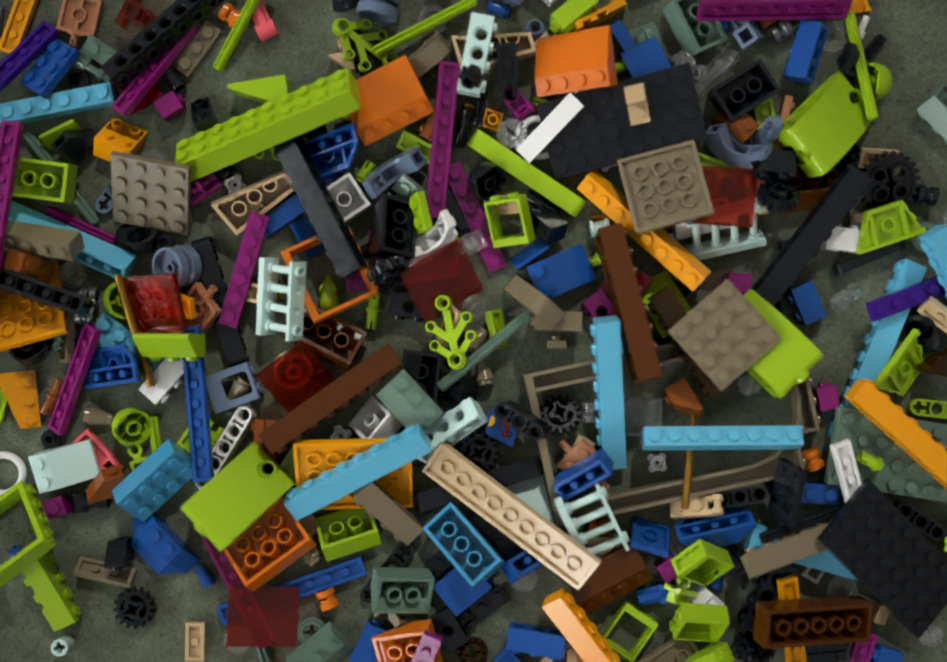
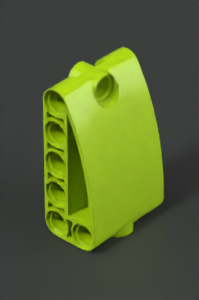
M837 71L782 122V131L777 139L783 147L791 146L794 148L796 156L801 159L798 165L808 178L819 177L827 173L850 150L872 122L867 119L861 91L854 89L843 73Z
M749 289L743 296L782 339L747 368L746 371L769 394L775 398L782 399L795 385L800 384L809 376V371L823 357V354L779 311L755 291Z
M255 441L208 481L180 509L194 523L195 529L203 537H207L222 552L287 493L295 483ZM267 463L273 465L274 469L271 474H267L264 471V466Z

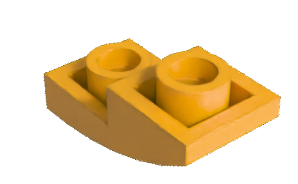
M469 103L464 104V107H467L466 116L468 114L469 108L474 110L475 105ZM485 108V114L482 118L483 126L481 128L499 132L504 113Z

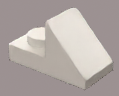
M692 582L691 587L688 589L698 592L697 598L691 597L690 599L693 603L725 605L723 601L704 586Z

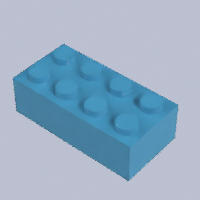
M167 439L112 490L116 505L141 521H146L193 478L191 454L170 439Z
M452 502L422 528L473 588H479L506 563L462 511Z

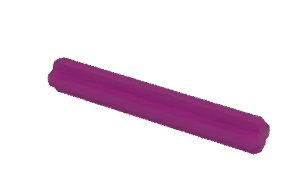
M48 206L45 211L46 216L115 245L117 241L115 235L52 206Z

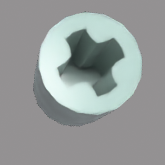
M64 634L57 638L51 644V652L58 657L65 655L74 647L73 637Z

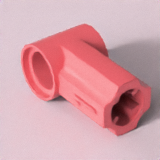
M260 0L251 18L255 23V30L261 42L279 35V32L275 27L273 19L270 18L263 1Z

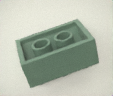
M672 0L662 11L687 61L706 53L728 40L720 21L697 20L696 16L700 0Z
M942 82L920 103L916 110L920 118L926 120L931 125L932 130L940 134L947 144V85Z
M405 369L400 371L375 394L405 428L419 423L422 429L425 430L444 413Z
M373 567L370 584L372 613L429 614L435 581L429 568Z
M329 621L285 658L286 662H337L352 650L354 645Z

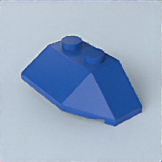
M351 123L307 140L304 144L321 177L325 178L351 168L359 145V138L355 123Z
M121 344L98 348L94 353L84 379V388L90 389L141 381L139 362L128 345Z
M731 507L724 508V515L681 519L674 527L679 542L689 547L697 540L702 539L722 547L740 542L756 527V522L750 509Z
M156 512L144 522L136 517L134 518L131 547L157 574L187 573L201 560Z

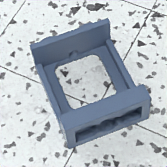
M250 361L206 376L207 390L216 414L263 397V386L260 382H257L255 377L257 370L254 364L251 365ZM246 372L252 392L229 400L226 396L222 380L237 373Z

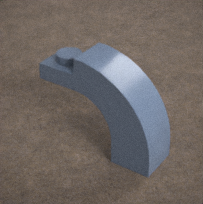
M726 122L710 125L706 130L708 140L705 143L718 159L733 167L752 169L758 161H765L775 148L772 141L756 145L740 142L733 136Z
M417 145L396 155L374 169L366 176L367 178L362 182V185L371 199L377 198L404 173L409 175L418 171L427 163V160Z

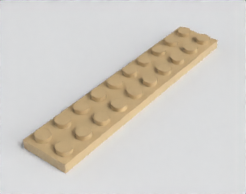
M446 442L440 443L423 468V473L576 590L582 587L602 560Z

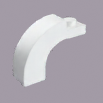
M447 209L440 211L433 229L416 238L415 258L406 259L409 268L434 258L443 252L457 237L455 219Z

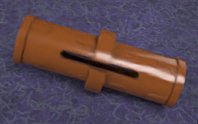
M60 377L55 378L39 410L41 414L45 415L47 413V416L52 415L64 382L63 378L61 380Z

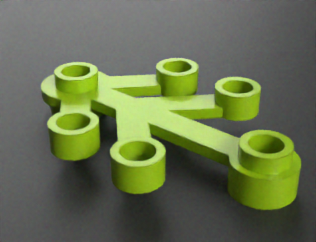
M338 18L333 22L332 30L341 39L344 49L342 58L350 62L355 57V52L351 49L350 38L354 41L359 56V70L363 73L368 72L371 69V63L367 58L365 50L377 57L373 51L374 45L370 42L377 41L381 43L388 38L387 32L381 29L378 32L358 35L353 30L361 29L367 32L372 27V22L368 18L356 22H349L345 18ZM379 34H382L384 39L380 38ZM346 52L350 53L351 58L346 55ZM389 52L377 58L382 61L384 66L388 63L387 60L393 61L398 56L394 52ZM363 63L366 64L367 69L362 66Z
M440 295L435 300V306L443 313L446 331L439 328L438 324L434 321H428L425 329L427 332L434 333L448 342L451 351L443 347L442 342L439 340H432L429 348L448 358V364L452 369L459 370L466 365L467 357L465 354L471 343L478 339L477 332L469 330L465 333V340L460 348L458 347L457 341L467 324L473 321L474 315L471 312L464 311L461 314L458 325L454 329L450 311L452 300L449 296ZM444 300L448 302L446 307L443 306ZM466 314L470 316L468 321L465 320ZM430 324H433V325H434V329H433V330H430V328H429ZM470 333L474 334V338L472 340L469 339ZM435 342L438 343L437 349H434L433 346ZM457 356L460 357V362L458 364L455 361Z

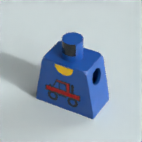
M492 406L490 414L484 412L488 420L485 423L484 433L513 447L517 431L499 420L495 415V407ZM504 408L506 414L509 413L508 408Z

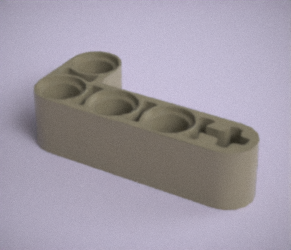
M437 30L432 31L426 36L424 44L408 57L418 79L449 53V44Z
M517 275L504 288L509 295L539 317L552 330L566 316L549 298Z

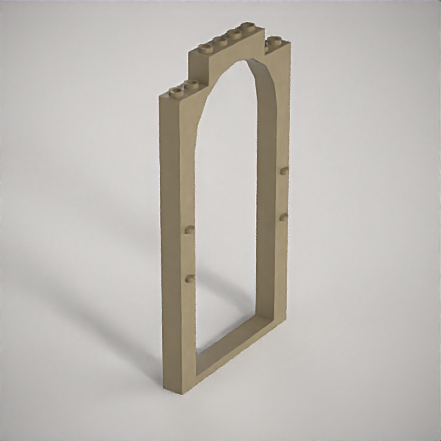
M671 343L658 345L659 353L656 354L658 361H661L663 365L682 361L678 355L680 350L677 346L674 347ZM622 353L623 374L630 372L625 353ZM595 359L523 374L530 412L541 419L536 392L595 380L596 374H593L592 362H595ZM810 376L790 390L792 395V418L788 426L802 425L803 434L819 431V425H821L820 416L816 413L815 406H817V400L812 394L811 387H813V381ZM536 427V433L541 436L540 428ZM546 438L537 441L554 525L561 527L565 526L554 501V499L558 498V495L552 488L554 476ZM803 446L799 450H771L768 454L748 463L692 475L690 498L774 480L779 458H786L805 470L807 464L801 453ZM684 477L608 493L609 497L606 500L614 515L682 500ZM600 498L573 510V513L570 515L572 518L576 517L577 519L603 507L604 504ZM607 513V514H605V515H603V516H601V517H598V518L607 517V516H609V514Z

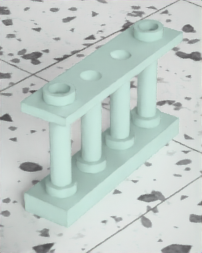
M749 198L713 207L714 215L686 222L688 228L692 227L693 244L686 245V249L700 261L766 246L764 234L761 229H757V212L766 211L765 206H761V202H758L757 198ZM749 214L750 231L739 233L738 217ZM730 219L731 235L720 238L719 221ZM711 223L712 239L701 242L700 225Z
M259 257L256 335H275V331L286 333L285 341L303 340L307 262H289V266L279 265V258ZM278 273L289 274L288 286L278 284ZM277 292L288 294L287 305L277 304ZM276 312L287 313L286 325L276 323Z
M596 483V492L572 503H564L562 497L554 499L557 510L571 538L592 554L596 555L620 543H623L626 552L630 550L627 542H630L626 531H621L606 500L609 495L604 486L600 487L599 483ZM601 498L604 504L603 507L577 519L576 517H571L570 514L573 513V510ZM607 513L609 514L610 522L586 533H579L578 529L581 525ZM614 528L619 535L592 548L585 545L588 543L587 540Z

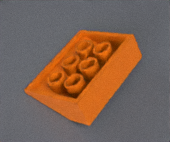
M610 25L537 38L534 77L537 97L618 85Z
M405 54L356 79L359 84L361 109L348 115L352 123H355L357 133L366 147L434 112Z
M283 496L224 550L245 587L253 592L317 546L300 520L296 521L284 506L285 499Z
M432 619L413 621L372 636L371 639L378 662H411L424 630L435 634ZM440 648L433 662H443Z

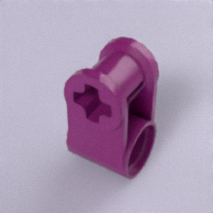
M511 86L505 88L506 93L511 91ZM518 88L517 98L508 100L505 96V99H502L520 124L526 116L535 112L534 107Z

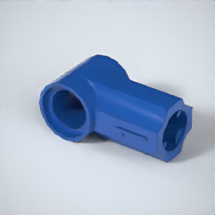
M659 581L655 585L635 589L639 606L658 602L662 604L670 603L666 601L669 590L663 588L666 582L660 583Z

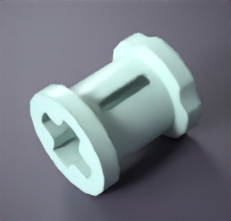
M608 218L595 222L592 220L588 221L591 237H595L598 228L610 226Z

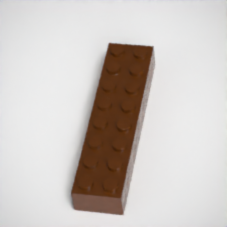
M622 223L598 228L595 241L614 314L620 320L621 341L634 386L657 380L662 376L664 368L662 362L658 361L656 354L659 353L656 341L653 342L651 335L653 334V327L651 322L648 323L646 317L648 315V308L646 303L643 304L641 298L643 296L642 286L637 283L638 270L636 265L633 266L632 264L633 251L631 246L628 247L626 241L628 239V232L626 228H623Z
M390 343L386 344L258 434L271 454L276 451L278 454L290 446L288 442L291 440L296 442L306 435L305 430L309 428L312 431L322 423V418L325 417L328 420L338 412L337 408L339 406L345 408L354 401L352 397L356 394L359 397L369 391V385L374 383L376 386L385 379L384 375L390 371L393 374L399 370L402 360Z

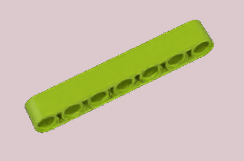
M477 128L468 141V146L572 216L577 217L587 203L585 199L481 129Z

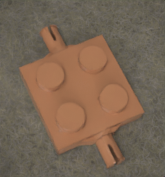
M62 0L56 29L71 35L69 41L71 47L77 48L79 37L88 38L90 34L96 37L104 5L102 0Z
M201 282L194 283L186 296L194 298L196 318L185 319L183 327L201 325L202 334H206L222 311L213 299V295L218 290L215 285H210L209 289L206 290Z
M584 438L572 447L563 439L558 445L566 453L557 463V466L563 471L593 454L596 450ZM604 479L598 482L600 487L604 486L606 490L610 487Z

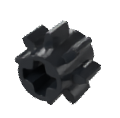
M470 64L468 68L464 65L458 76L462 86L470 90L474 86L479 88L484 78V75L481 74V68Z

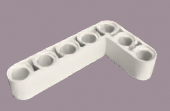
M243 406L235 411L212 449L213 462L215 459L219 461L218 469L213 466L214 476L230 463L250 430L251 423L257 418V412L253 407ZM245 410L249 412V418L247 420L243 418V412ZM235 426H237L239 429L238 436H235L233 434V429ZM225 443L229 445V451L227 453L223 450V445ZM195 482L199 489L205 485L204 482Z

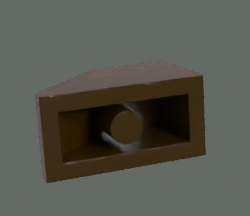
M944 349V352L935 351L916 366V371L947 377V349Z

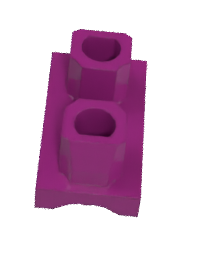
M214 172L191 183L190 200L194 206L223 186Z

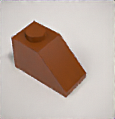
M718 113L711 120L714 124L726 122L733 136L742 143L760 126L748 113L732 123L721 113Z
M685 378L664 388L666 396L663 398L668 407L672 406L675 412L700 418L705 416L704 408Z
M121 465L108 467L98 473L85 490L88 504L114 498L112 490L124 480Z

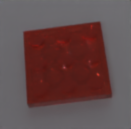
M177 273L123 277L140 334L184 332L188 330Z

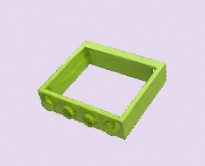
M19 481L0 496V515L22 499L37 539L0 566V587L56 546L53 537L54 533L48 525L49 520L42 510V503L37 498V490L31 484Z

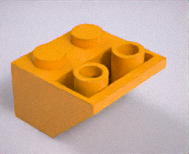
M112 117L94 137L93 155L111 162V153L113 151L139 156L148 131Z

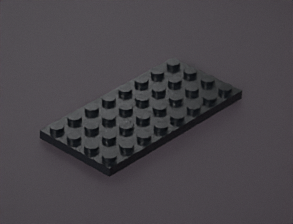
M690 62L620 81L615 86L596 88L573 94L585 107L547 145L555 180L617 164L619 159L694 140L695 143L708 140ZM644 83L651 122L631 126L624 87ZM565 97L537 104L540 121L542 122Z
M865 479L817 539L915 637L920 638L947 604V559L870 480Z

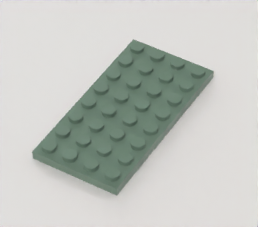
M836 406L830 445L849 439L851 440L855 459L858 453L864 450L874 457L882 458L884 462L883 468L879 472H873L870 467L856 460L862 483L865 479H868L883 493L947 502V489L857 409ZM915 419L922 430L925 429L933 435L932 439L935 442H940L947 448V424ZM829 448L824 483L840 486L831 449Z

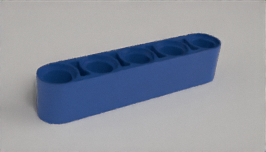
M336 174L323 178L326 186L339 179ZM295 194L265 215L270 217L265 234L267 239L271 238L272 234L276 231L278 233L287 227L289 222H294L304 215L303 213L306 210L301 206L298 194Z

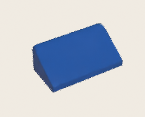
M620 20L610 25L611 32L624 51L637 45Z
M308 217L290 224L299 243L317 235ZM322 243L304 253L308 259H311L326 251Z
M538 239L510 258V261L516 270H519L548 251L549 246L541 239Z

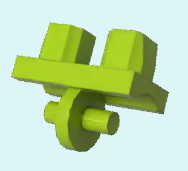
M676 577L675 585L665 583L663 587L669 590L666 601L677 605L682 602L689 603L691 597L697 598L698 592L688 590L692 582L680 577Z

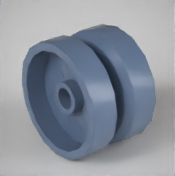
M361 0L357 3L356 14L371 21L387 24L396 23L399 10L395 7L400 6L401 0Z
M183 244L174 247H163L158 249L153 256L152 272L157 283L164 289L172 290L180 287H189L199 281L202 273V262L197 251L190 245Z

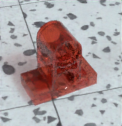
M125 0L113 23L125 31L130 22L144 29L147 27L148 20L151 18L155 20L157 16L140 5L142 0ZM134 9H137V14L135 16H131V12Z

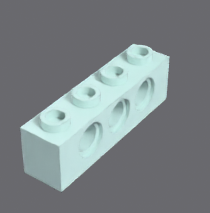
M471 12L461 69L464 65L468 68L470 64L481 68V74L489 73L490 62L487 59L488 54H492L494 48L491 38L492 35H496L498 23H495V16ZM478 33H485L487 37L484 40H478L476 35ZM475 52H481L483 57L476 60L472 55ZM459 79L457 94L480 98L481 92L485 93L487 81L482 80L479 88L474 86L470 90L462 86Z
M470 397L464 399L458 406L447 411L444 416L425 429V433L431 440V451L417 459L427 464L440 443L446 442L452 447L485 424L488 420L480 404Z

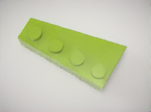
M49 550L24 569L22 573L25 576L23 582L26 587H32L34 600L36 603L43 605L42 613L53 631L56 632L80 620L81 610L78 605H75L72 599L73 593L64 582V573L56 565V556Z

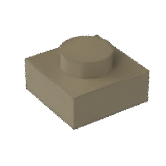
M551 336V340H546V348H567V341L562 340V337Z

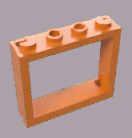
M348 227L349 230H350V232H351V234H352V236H353V238H354L353 232L351 231L350 227ZM316 235L281 251L280 254L285 265L289 266V262H293L292 257L322 244V242H320ZM369 265L367 269L360 272L369 292L322 314H318L305 287L304 305L314 325L378 295V285H371L366 276L367 271L370 270Z

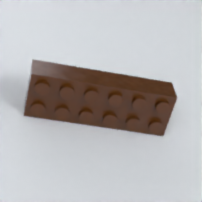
M860 595L756 602L753 640L764 649L870 641L873 603Z

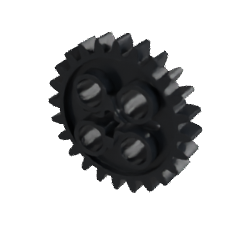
M883 151V157L876 153L875 160L869 157L870 164L863 163L862 165L865 170H860L872 179L868 190L859 196L863 197L861 202L867 203V208H876L897 200H903L908 206L906 201H914L911 196L912 194L918 195L915 188L921 185L916 183V181L920 180L921 177L915 175L920 170L913 168L916 163L910 162V157H904V154L901 152L897 155L895 151H891L890 156L887 151ZM900 167V173L894 176V170ZM881 170V176L875 179L874 174ZM902 186V191L896 195L897 187ZM882 189L883 194L876 198L877 191Z

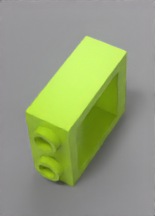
M568 0L551 14L549 21L550 32L553 35L569 33L573 29L575 21L591 14L597 9L600 0Z
M512 192L508 193L507 197H501L500 194L489 197L490 200L483 203L493 248L527 244L536 239L526 193ZM517 202L524 233L503 236L497 205Z
M702 539L697 540L671 560L678 577L707 587L735 567L727 550ZM708 559H711V560H709L708 562H706L704 565H702L701 567H698V566H700L701 564H703L705 561H707Z
M624 599L602 631L601 636L607 639L610 648L615 650L622 660L634 662L659 624L654 618ZM625 611L647 625L630 651L608 637Z
M682 602L678 610L675 611L673 619L669 622V630L672 632L673 640L718 643L730 624L727 606Z

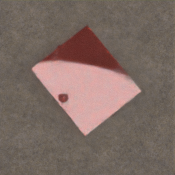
M702 166L714 215L693 220L692 224L753 228L757 178H751V174L756 169Z
M459 239L401 272V277L411 295V299L414 301L425 323L443 314L435 306V300L438 296H449L452 300V305L455 307L483 290L472 267V263L469 261ZM444 300L443 306L446 307L448 302Z
M304 341L281 357H278L277 360L255 375L288 413L336 380Z
M229 586L228 614L226 615V647H297L298 619L300 618L298 615L300 587H259L253 592L246 587Z

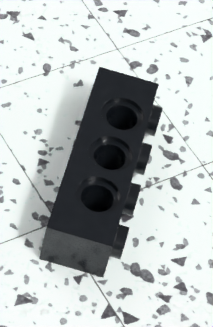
M789 564L765 573L764 576L761 575L756 582L757 588L754 592H750L747 597L748 603L746 607L741 608L738 612L737 622L747 630L754 632L755 615H753V610L756 608V602L779 600L777 582H772L773 576L779 574L780 578L790 575L797 576L800 570ZM770 591V596L767 599H763V593Z

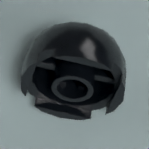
M478 163L471 169L468 175V187L475 197L488 201L490 200L489 197L499 195L502 192L500 188L503 183L506 184V173L503 168L495 163Z
M46 339L10 349L9 354L13 359L24 365H36L44 361L49 355L50 340Z

